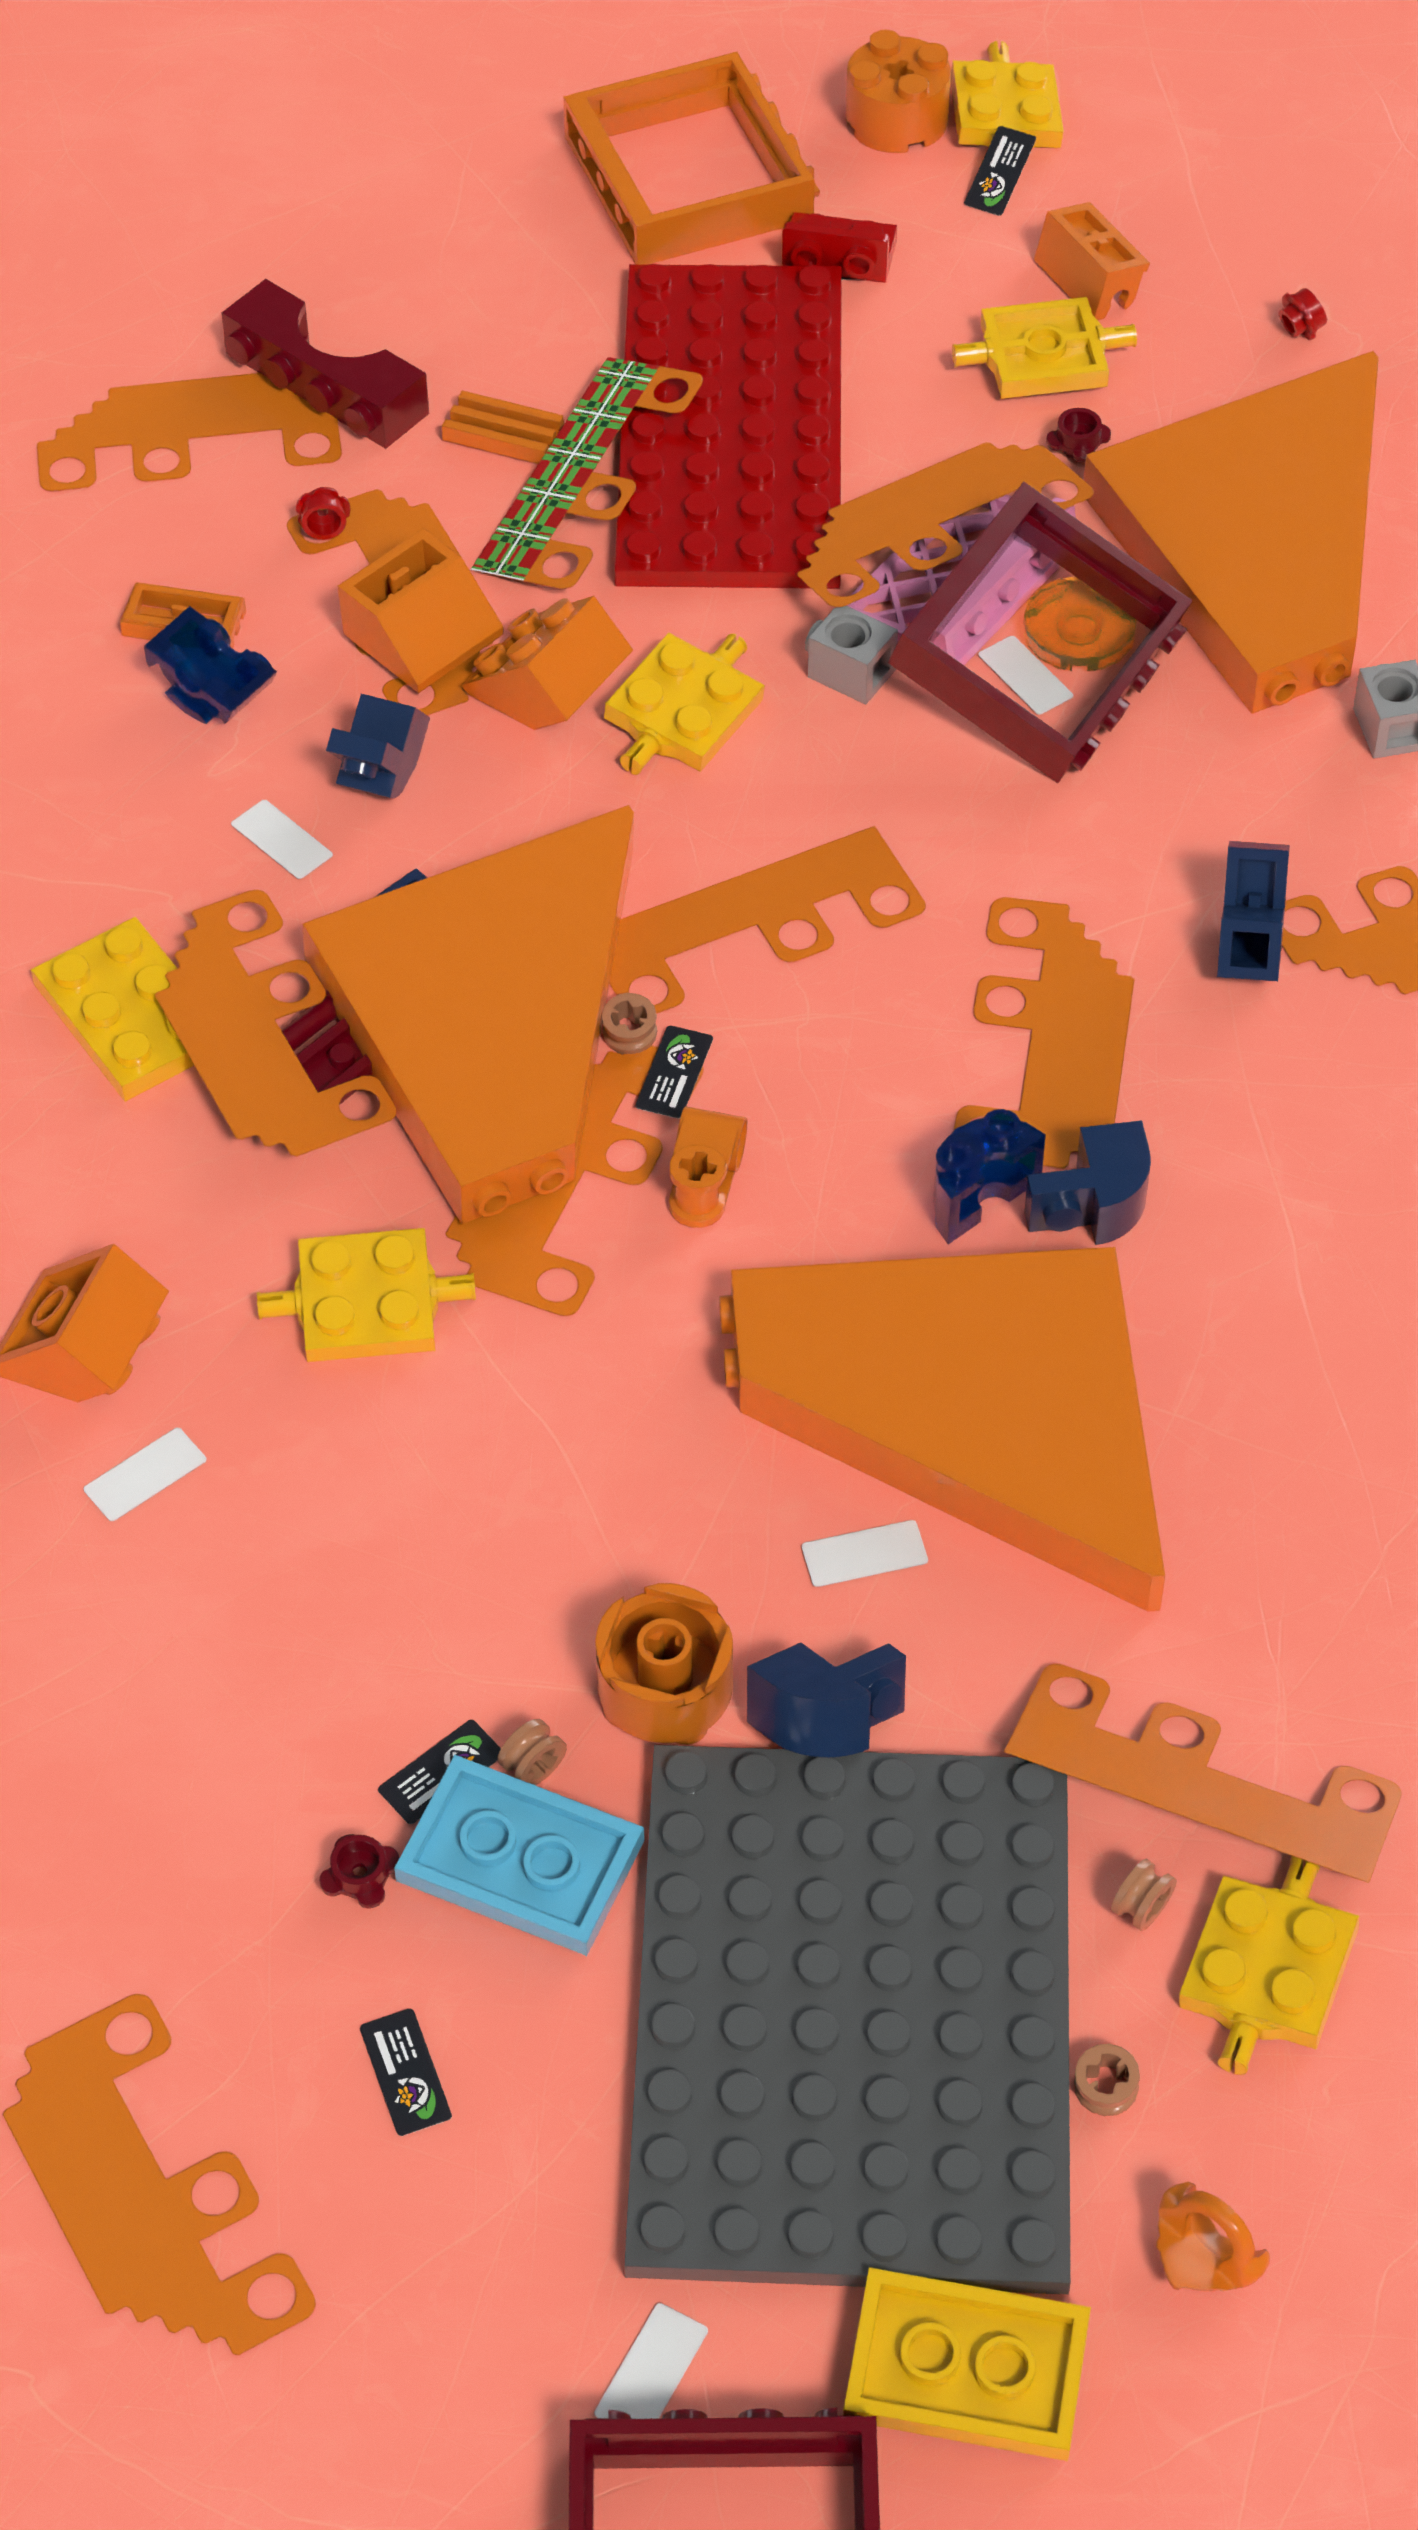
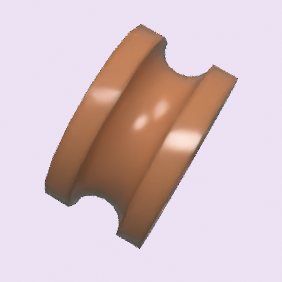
M636 993L618 994L611 998L603 1007L601 1016L603 1036L610 1049L620 1054L640 1053L650 1048L656 1041L658 1032L656 1024L657 1015L654 1005L648 998ZM629 1017L634 1024H639L640 1027L635 1030H629L626 1024H620V1020Z
M533 1719L515 1730L506 1740L499 1752L498 1763L507 1771L516 1770L515 1778L537 1785L550 1776L559 1766L567 1751V1744L557 1735L549 1736L550 1727L542 1719Z
M1147 1858L1137 1864L1128 1874L1117 1891L1111 1906V1910L1119 1916L1125 1913L1131 1914L1133 1916L1132 1925L1140 1931L1146 1930L1160 1915L1170 1900L1177 1880L1170 1874L1156 1875L1154 1872L1156 1865Z
M1109 2043L1095 2045L1081 2055L1075 2068L1074 2087L1075 2094L1082 2106L1094 2114L1116 2116L1127 2111L1136 2101L1139 2091L1140 2073L1139 2066L1131 2053L1123 2047ZM1101 2067H1110L1116 2069V2080L1125 2077L1127 2082L1116 2083L1113 2093L1104 2094L1098 2092V2081L1089 2084L1087 2078H1097Z

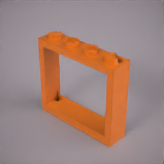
M738 51L563 96L565 138L635 264H652L783 229L786 222H791L793 212L814 213V198L820 195V190L814 179V167L811 165L806 166L800 156L796 137L793 133H786L781 124L776 104L773 101H767L762 93L757 73H750ZM729 106L774 182L652 214L609 137Z

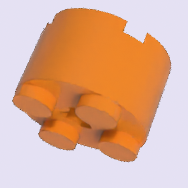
M884 29L873 32L870 36V41L852 54L847 65L846 121L847 125L850 124L855 129L854 137L861 144L881 152L905 153L909 151V144L924 141L925 148L934 144L943 136L948 126L951 77L947 48L940 43H928L913 37L899 36L893 30Z
M657 1583L645 1586L644 1593L624 1601V1596L606 1610L598 1625L595 1639L598 1694L605 1718L610 1724L645 1741L657 1743L677 1742L682 1745H691L702 1740L707 1734L708 1729L726 1711L733 1692V1635L729 1624H726L718 1612V1606L709 1596L694 1588L675 1583Z

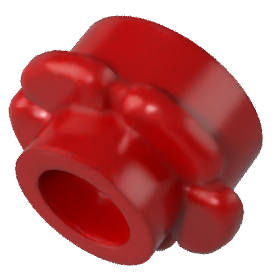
M1302 288L1295 294L1290 295L1287 292L1283 295L1282 304L1284 307L1279 310V318L1288 333L1295 338L1301 334H1304L1309 340L1316 338L1315 333L1317 330L1327 324L1325 310L1318 298L1307 288Z
M319 487L309 493H304L298 499L295 510L299 514L297 518L298 523L306 534L315 539L328 540L343 532L346 527V518L350 516L351 507L348 499L344 496L340 497L336 489Z

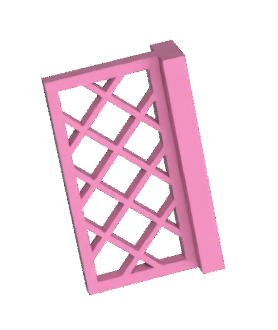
M1005 495L982 505L981 507L990 510L988 512L963 517L957 516L939 524L951 536L956 535L958 543L963 547V552L958 557L944 563L961 560L976 542V540L966 542L964 534L985 530L1012 496ZM1055 497L1052 501L1064 502L1066 500ZM1075 505L1065 509L1066 512L1076 518ZM1017 536L933 644L965 665L1056 572L1060 565ZM924 538L911 545L910 553L915 558L931 560L942 556L947 547L927 549L926 546L936 538ZM893 552L871 574L879 582V590L846 606L898 629L899 641L902 633L907 628L905 624L911 623L927 603L901 607L899 599L930 592L931 596H933L952 571L933 574L931 568L925 570L926 576L894 582V578L900 572L914 569ZM863 583L851 595L858 593L862 589ZM890 600L893 605V609L875 613L863 610L867 605Z

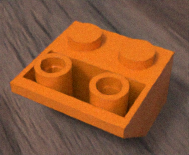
M422 528L337 586L344 635L418 693L504 635L502 623L463 558L425 528Z
M594 595L574 602L564 598L554 603L546 611L538 613L533 608L514 619L507 628L511 635L502 644L497 643L476 658L474 665L477 670L461 686L468 695L536 730L567 721L633 652V648Z

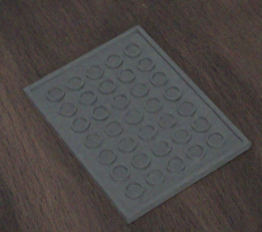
M654 1745L624 2262L625 2278L866 2287L869 2268L1011 2293L1069 2295L1071 2254L1067 1775L1018 1757L860 1752L842 1757H813L786 1749Z

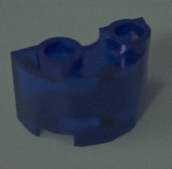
M191 606L144 645L148 666L151 667L157 663L164 676L172 685L164 692L167 697L184 713L204 724H207L214 717L222 719L224 724L229 722L273 682L277 673L270 662L260 653L250 651L247 648L242 653L230 647L231 639L226 629L216 620L205 618Z
M996 1109L988 1112L984 1118L976 1119L956 1128L937 1149L933 1190L935 1226L948 1245L981 1222L982 1206L980 1203L983 1200L998 1197L1010 1202L1026 1191L1027 1175L1042 1173L1046 1134L1027 1122L1020 1121L1019 1117L1012 1111Z

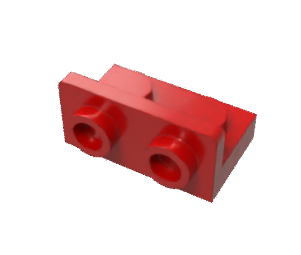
M793 212L791 222H786L782 231V266H842L843 278L886 283L897 243L898 225L878 223L872 220L831 217L818 213Z

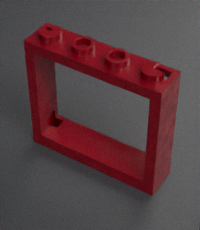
M1023 482L902 633L888 663L1053 781L1059 783L1072 765L1082 771L1101 744L1093 738L1101 726L1111 732L1131 704L1123 698L1129 689L1133 688L1138 693H1141L1160 666V664L1152 660L1161 649L1169 655L1187 631L1179 622L1192 603V600L1030 485ZM1017 536L1151 630L1068 739L933 644Z
M837 2407L820 2410L816 2412L814 2417H784L780 2411L774 2409L755 2408L741 2412L738 2418H708L707 2414L702 2411L678 2409L669 2411L662 2418L632 2419L629 2414L618 2410H608V2418L570 2419L568 2530H594L595 2469L852 2466L854 2530H880L876 2416L860 2415L838 2416Z

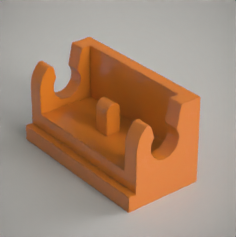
M1091 202L1047 211L1034 257L1037 264L1071 299L1087 297L1092 315L1097 320L1106 318L1111 308L1113 296L1121 290L1118 302L1124 309H1128L1136 298L1143 273L1148 272L1150 262Z

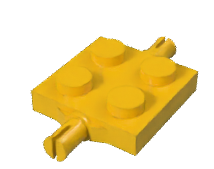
M998 41L988 45L987 54L989 61L952 60L950 83L958 144L990 146L997 128L1004 126L1035 136L1036 141L1033 148H1061L1064 129L1054 64H1039L1036 62L1011 63L1009 59V46L1004 41H1001L1000 50Z
M1087 297L982 308L980 325L984 341L952 344V359L955 368L986 363L995 375L1001 399L1108 387L1109 368L1105 358V350L1136 347L1137 331L1134 323L1103 328L1101 323L1092 315Z
M668 632L605 703L604 718L628 731L636 740L627 752L620 757V763L627 772L632 767L631 774H640L655 754L676 758L701 772L761 703L765 685L732 667L748 649L742 637L739 636L736 640L737 634L730 633L714 653H708Z
M425 1228L298 1239L300 1271L295 1282V1290L257 1292L259 1319L297 1315L298 1322L304 1331L307 1362L436 1351L433 1322L438 1311V1303L476 1300L474 1273L436 1277L435 1270L428 1260Z
M1294 1856L1290 1860L1291 1864L1281 1889L1265 1888L1223 1875L1179 1993L1180 2008L1214 2018L1230 2030L1222 2054L1218 2059V2065L1230 2073L1235 2060L1236 2075L1247 2073L1248 2064L1257 2039H1283L1317 2050L1359 1930V1915L1316 1903L1309 1898L1320 1866L1306 1861L1303 1869V1860Z

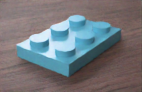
M454 1755L394 1868L395 1877L399 1883L588 1956L645 1841L644 1827Z

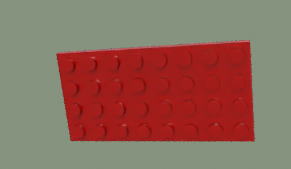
M629 264L625 360L698 373L702 376L703 383L685 410L678 413H669L634 406L621 427L619 477L633 480L636 484V490L621 514L617 517L615 587L811 589L797 574L811 567L806 557L820 550L814 542L828 534L822 526L834 520L828 513L829 510L841 505L842 266ZM679 378L667 379L655 388L654 397L663 403L678 401L686 395L688 384ZM619 489V492H618V501H619V499H620V497H621V490H620V489ZM841 575L830 579L826 586L827 589H840Z

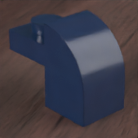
M361 693L350 732L332 728L326 748L327 752L342 761L336 784L388 798L398 797L403 792L417 765L430 717L416 707Z
M1229 841L1217 977L1278 981L1290 845Z
M1142 1120L1080 1127L1077 1169L1027 1175L1024 1214L1029 1232L1045 1230L1062 1232L1078 1226L1091 1225L1095 1245H1100L1124 1236L1140 1220L1145 1209L1151 1166L1150 1149Z
M800 1642L747 1666V1723L778 1746L802 1755L842 1757L866 1751L869 1749L870 1727L905 1712L906 1655L887 1643L835 1667Z

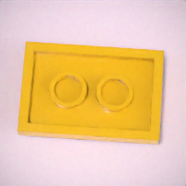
M136 916L31 969L35 987L124 1102L194 1066L155 997L157 992L170 987L165 977L166 973L178 968Z
M869 2268L843 2416H876L877 2427L1068 2461L1091 2307Z

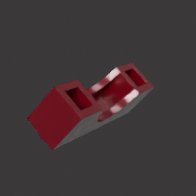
M264 279L221 312L226 354L230 355L237 363L246 365L256 372L265 375L275 386L282 389L286 388L305 399L315 410L321 413L326 412L335 417L358 436L366 437L387 449L430 414L427 376L424 371L386 349L364 356L341 357L327 354L314 348L309 344L305 301L268 279Z

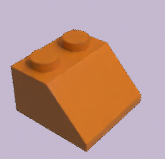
M114 1243L44 1269L0 1344V1377L77 1403L105 1393L107 1395L115 1393L125 1384L132 1373L133 1365L130 1361L137 1348L158 1327L161 1319L158 1311L169 1290Z

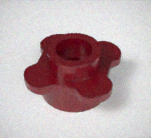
M1071 408L1060 415L1057 430L1050 431L1047 434L1046 444L1052 450H1062L1064 454L1074 458L1076 461L1086 462L1087 454L1095 452L1101 444L1110 441L1111 430L1107 425L1102 424V420L1096 412L1087 408Z
M344 1835L335 1843L330 1857L331 1867L320 1874V1887L328 1896L334 1897L342 1894L357 1899L359 1905L363 1908H375L385 1900L384 1886L389 1875L395 1872L394 1868L400 1858L399 1854L393 1847L382 1846L376 1839L370 1836ZM357 1867H364L366 1869V1873L361 1876L355 1875L353 1871Z

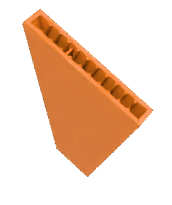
M1374 351L1086 455L1084 481L1094 489L1093 496L1087 502L1130 557L1192 600L1180 622L1251 714L1275 705L1286 704L1295 697L1324 686H1333L1351 676L1358 634L1379 357Z
M629 805L302 923L305 961L311 965L323 987L332 996L339 1021L342 1018L346 1019L350 1026L351 1037L362 1055L367 1054L372 1063V1076L379 1079L396 1107V1116L461 1224L482 1216H495L504 1211L508 1206L539 1194H551L565 1184L575 1180L602 1029L601 1016L607 1001L633 855L634 812Z
M1116 1247L731 1269V1295L719 1296L721 1334L734 1335L735 1348L724 1349V1373L726 1388L738 1387L740 1413L1147 1612L1161 1610L1166 1575Z

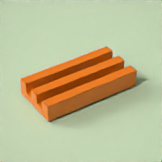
M462 390L458 396V405H453L450 410V420L445 419L442 424V438L444 441L539 464L563 427L564 415Z
M135 582L120 621L122 636L232 652L235 644L234 635L238 636L241 628L240 619L244 620L246 614L245 598Z

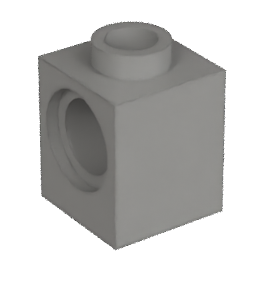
M835 607L824 620H817L813 624L806 637L805 650L808 652V678L866 705L896 671V668L890 665L888 661L898 642V629L851 607Z
M1416 660L1386 663L1359 669L1353 710L1373 759L1418 751V664Z

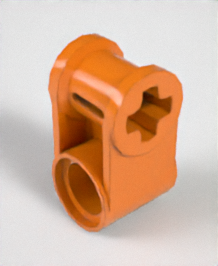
M688 1106L684 1107L678 1126L675 1148L670 1160V1178L673 1185L669 1198V1210L673 1218L680 1224L691 1228H703L713 1225L722 1217L735 1172H738L742 1162L747 1137V1117Z

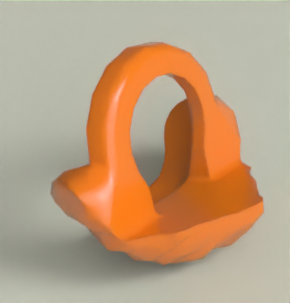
M1189 2181L1176 2184L1164 2192L1158 2211L1159 2238L1156 2242V2248L1160 2252L1164 2274L1173 2289L1180 2290L1181 2288L1196 2291L1220 2290L1224 2292L1247 2287L1263 2276L1270 2262V2253L1267 2249L1255 2251L1252 2234L1243 2219L1231 2206L1213 2194L1205 2191H1196V2185ZM1212 2220L1225 2231L1228 2238L1220 2235Z

